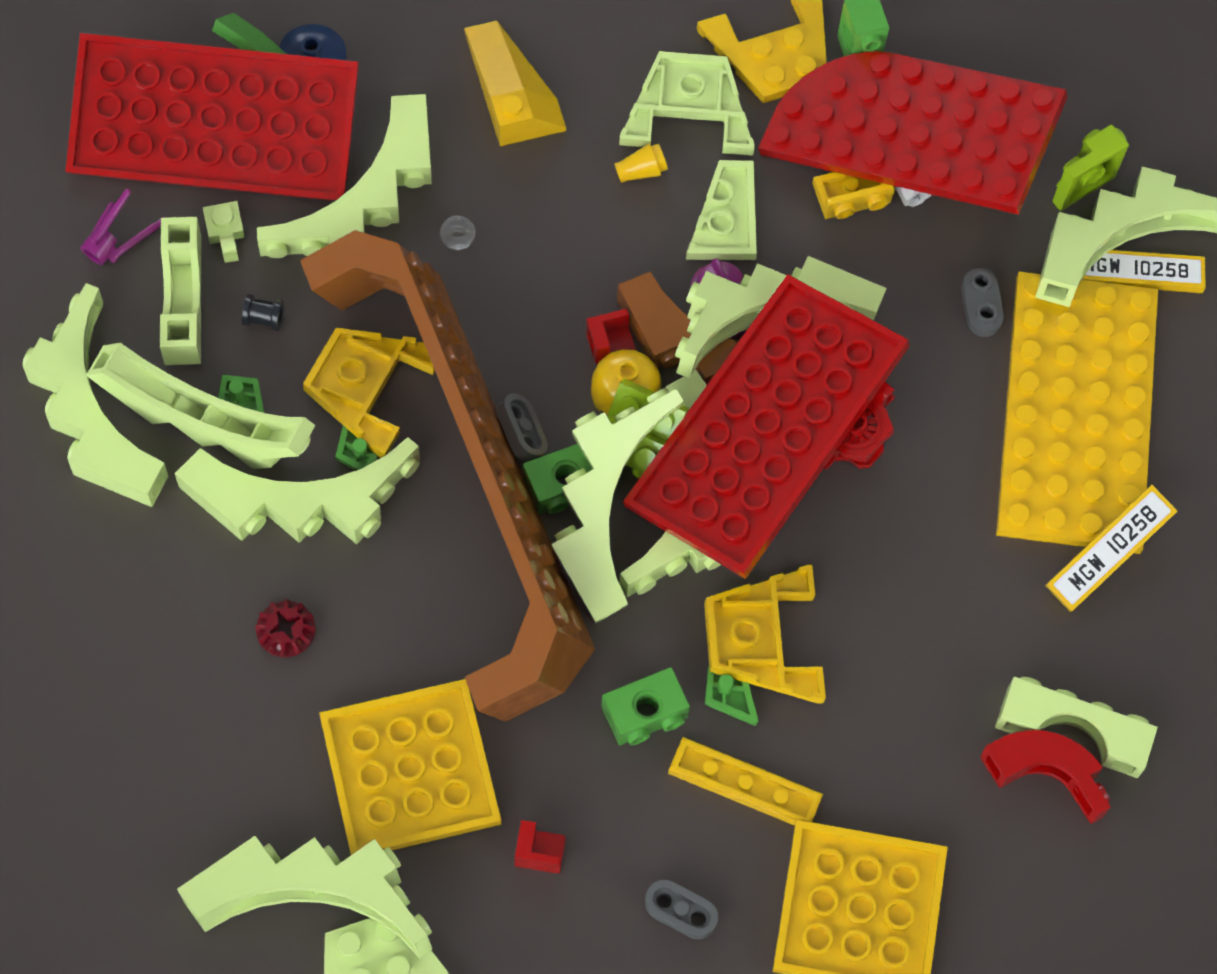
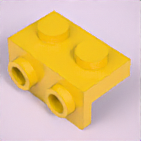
M836 172L816 176L812 182L825 220L833 217L845 219L857 211L868 208L871 211L882 209L891 203L895 187L892 185Z

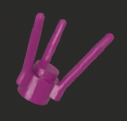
M125 189L116 203L110 202L92 233L80 247L81 251L88 258L99 265H103L107 259L114 264L123 253L161 227L160 218L116 249L114 245L117 243V239L107 230L130 196V189Z

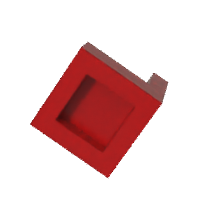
M627 309L586 319V337L596 365L611 352L621 349L636 350L629 330V313Z
M521 820L515 852V867L560 874L566 837L561 834L537 831L536 822Z

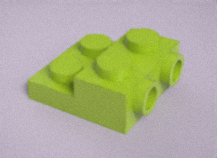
M1111 124L1101 131L1095 129L1084 137L1080 153L1065 164L1061 180L1057 183L1058 188L1052 202L1060 211H1063L1115 179L1129 146L1124 133L1120 129L1115 128Z
M623 379L618 386L607 415L612 425L616 423L615 416L629 407L634 406L637 411L648 405L647 398L655 392ZM682 405L679 409L661 420L638 444L626 463L627 466L633 468L632 474L637 478L642 476L690 409L689 407Z

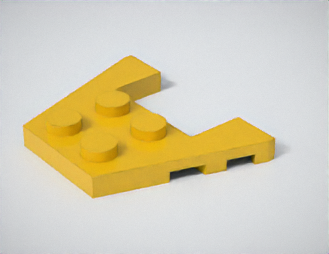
M790 0L801 24L738 42L726 13L698 21L697 31L703 39L706 37L713 44L714 51L719 56H727L729 63L736 69V75L762 103L782 98L801 78L827 63L822 0Z
M335 328L303 382V390L357 438L364 439L367 447L382 458L391 451L400 435V427L369 413L396 365L401 361L431 375L435 373V369L424 342H417L414 337L403 336L402 339L381 337V333Z
M812 565L799 567L797 571L785 575L780 573L771 576L769 580L750 586V584H746L706 598L704 609L709 669L711 673L718 675L728 674L735 680L817 704L824 703L826 694L823 667L784 666L778 601H813L815 587Z

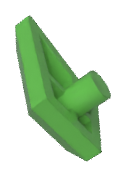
M222 375L219 399L264 413L257 378Z
M342 427L335 456L337 461L354 470H359L379 459V456L367 447L364 439L357 438L346 427Z
M708 667L705 705L757 726L758 717L749 683L735 680L728 674L718 675L711 673Z

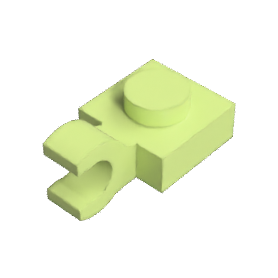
M233 201L203 207L210 244L221 243L225 263L239 261L234 239L245 238L238 202Z

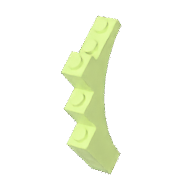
M426 94L391 96L390 122L384 143L372 166L355 186L338 200L321 210L285 224L257 227L260 256H268L270 258H283L291 254L309 256L354 230L365 233L364 225L386 227L393 223H399L397 186L418 188L425 184H432Z
M1142 167L1135 183L1132 197L1118 192L1100 190L1093 208L1091 220L1059 212L1051 232L1035 298L1070 307L1076 289L1088 270L1107 252L1129 240L1151 233L1172 230H1196L1217 233V198L1189 189L1175 187L1176 175Z
M810 256L807 257L803 268L795 267L792 277L871 320H874L887 289ZM757 263L752 276L745 274L740 285L708 271L705 272L700 284L693 282L686 302L691 303L687 318L691 319L687 332L691 333L689 339L683 336L676 350L675 357L680 358L676 373L690 378L700 361L718 344L741 331L747 330L787 275Z
M86 283L81 293H76L73 296L65 322L59 323L53 333V342L40 337L35 347L29 348L23 359V368L30 383L54 392L49 397L45 406V413L50 427L78 439L72 443L67 456L73 475L153 507L168 478L165 463L138 449L116 430L101 411L93 395L90 379L86 376L89 371V349L93 328L104 304L99 288Z
M122 343L103 345L86 374L87 377L151 424L171 423L202 447L221 445L252 469L271 468L280 458L299 456L309 446L311 440L309 436L315 427V424L305 417H285L266 414L212 396L166 373Z
M695 370L690 378L684 376L665 388L668 393L677 389L684 401L683 405L691 408L707 385L697 370ZM665 531L663 536L644 557L620 573L619 584L626 597L636 592L638 595H641L651 590L656 585V580L667 574L669 577H672L683 571L688 565L687 562L690 563L696 573L705 568L709 571L713 570L721 564Z
M666 388L657 391L647 398L649 404L636 411L634 406L617 414L615 416L617 422L613 425L610 423L605 412L596 416L593 411L575 422L577 428L572 430V435L592 470L587 473L582 468L566 477L567 485L562 487V492L582 527L578 530L574 525L565 528L554 535L557 541L551 545L595 624L628 606V602L616 577L610 551L609 517L614 491L624 466L642 439L661 420L683 405L684 401L677 389L669 393Z
M407 437L387 455L362 469L336 478L310 482H290L248 475L221 463L200 448L175 472V476L181 490L241 541L249 534H256L264 526L268 516L300 543L307 535L311 537L321 528L325 517L355 544H358L364 537L370 538L381 525L380 505L377 503H385L395 491L394 486L403 477L407 479L417 470L420 464L419 446Z
M254 836L177 889L185 905L204 932L231 917L259 907L287 902H315L348 908L378 921L399 936L419 958L432 950L428 935L432 933L429 925L419 913L413 917L406 907L410 904V901L399 887L401 879L397 868L401 864L389 847L383 850L375 839L340 862L333 849L329 845L322 848L315 837L281 860L269 843L263 847L257 837Z

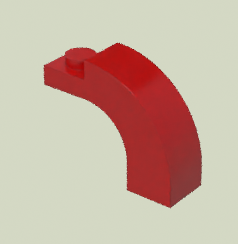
M1041 730L1015 732L985 746L980 756L999 788L1025 775L1044 774L1059 780L1068 788L1090 824L1102 819L1111 808L1107 791L1100 783L1094 782V779L1103 767L1087 749L1063 735Z

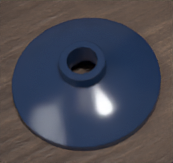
M319 24L302 25L291 30L279 45L289 55L346 60V47L340 35L331 28ZM308 47H317L313 51H309L306 49Z

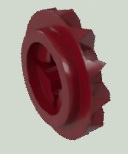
M287 598L281 602H271L269 607L260 612L257 624L255 625L256 636L261 647L269 654L284 658L293 657L305 651L312 643L316 630L312 613L305 608L302 602H292ZM278 617H281L282 620L285 619L287 623H295L291 626L293 639H290L283 631L275 632L279 629Z

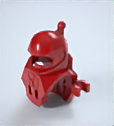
M884 382L824 469L827 470L835 461L851 462L858 469L870 468L884 453V442L894 434L892 423L885 408L895 399V396L892 394L895 389L888 383Z

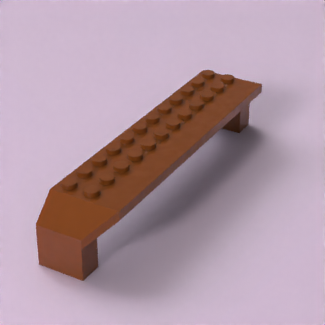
M354 230L301 259L300 262L311 290L341 311L383 288L405 296L530 602L511 654L465 676L477 710L507 722L563 694L595 651V647L558 557L552 548V543L523 477L519 463L497 415V410L441 275L433 269L429 262H422L416 252H409L399 243Z

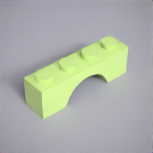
M197 217L161 218L164 304L163 312L160 314V349L164 364H201V233Z
M1013 677L1006 691L995 725L996 729L1012 734L1026 730H1042L1055 724L1072 725L1086 732L1094 740L1100 752L1102 766L1138 778L1144 771L1157 732V726L1149 724L1147 719L1138 715L1130 714L1125 716L1114 712L1113 708L1101 702L1088 703L1077 699V696L1070 691L1048 689L1041 686L1042 684L1036 679Z

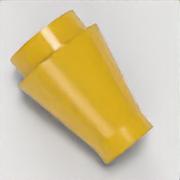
M659 143L653 146L647 144L622 161L614 163L621 183L661 176L660 172L668 170Z

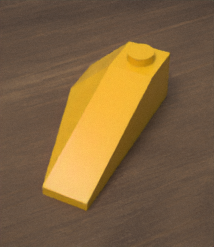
M493 21L464 28L500 147L566 131V125L557 98L499 22Z

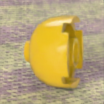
M621 349L606 355L599 361L592 375L591 397L595 407L600 412L602 410L608 415L618 386L623 379L655 393L661 390L662 379L657 365L647 355L636 350Z

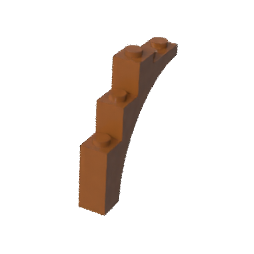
M651 272L618 284L617 302L621 310H628L629 325L643 353L657 365V368L662 366L663 368H669L678 364L680 358L675 357V353L682 337L690 338L691 333L687 332L691 319L687 318L688 315L683 313L663 292ZM726 339L700 361L695 370H697L706 385H708L739 341Z

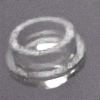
M451 216L441 226V240L451 249H465L475 239V227L464 216ZM456 231H460L464 234L461 237L452 236V234Z

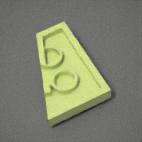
M719 160L686 254V260H713L716 258L718 260H756L754 161Z

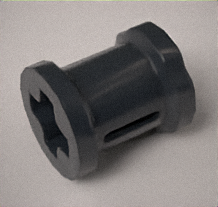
M247 294L242 311V325L249 326L250 323L271 326L272 330L279 331L284 314L283 300L277 299L276 302L255 299L253 294Z

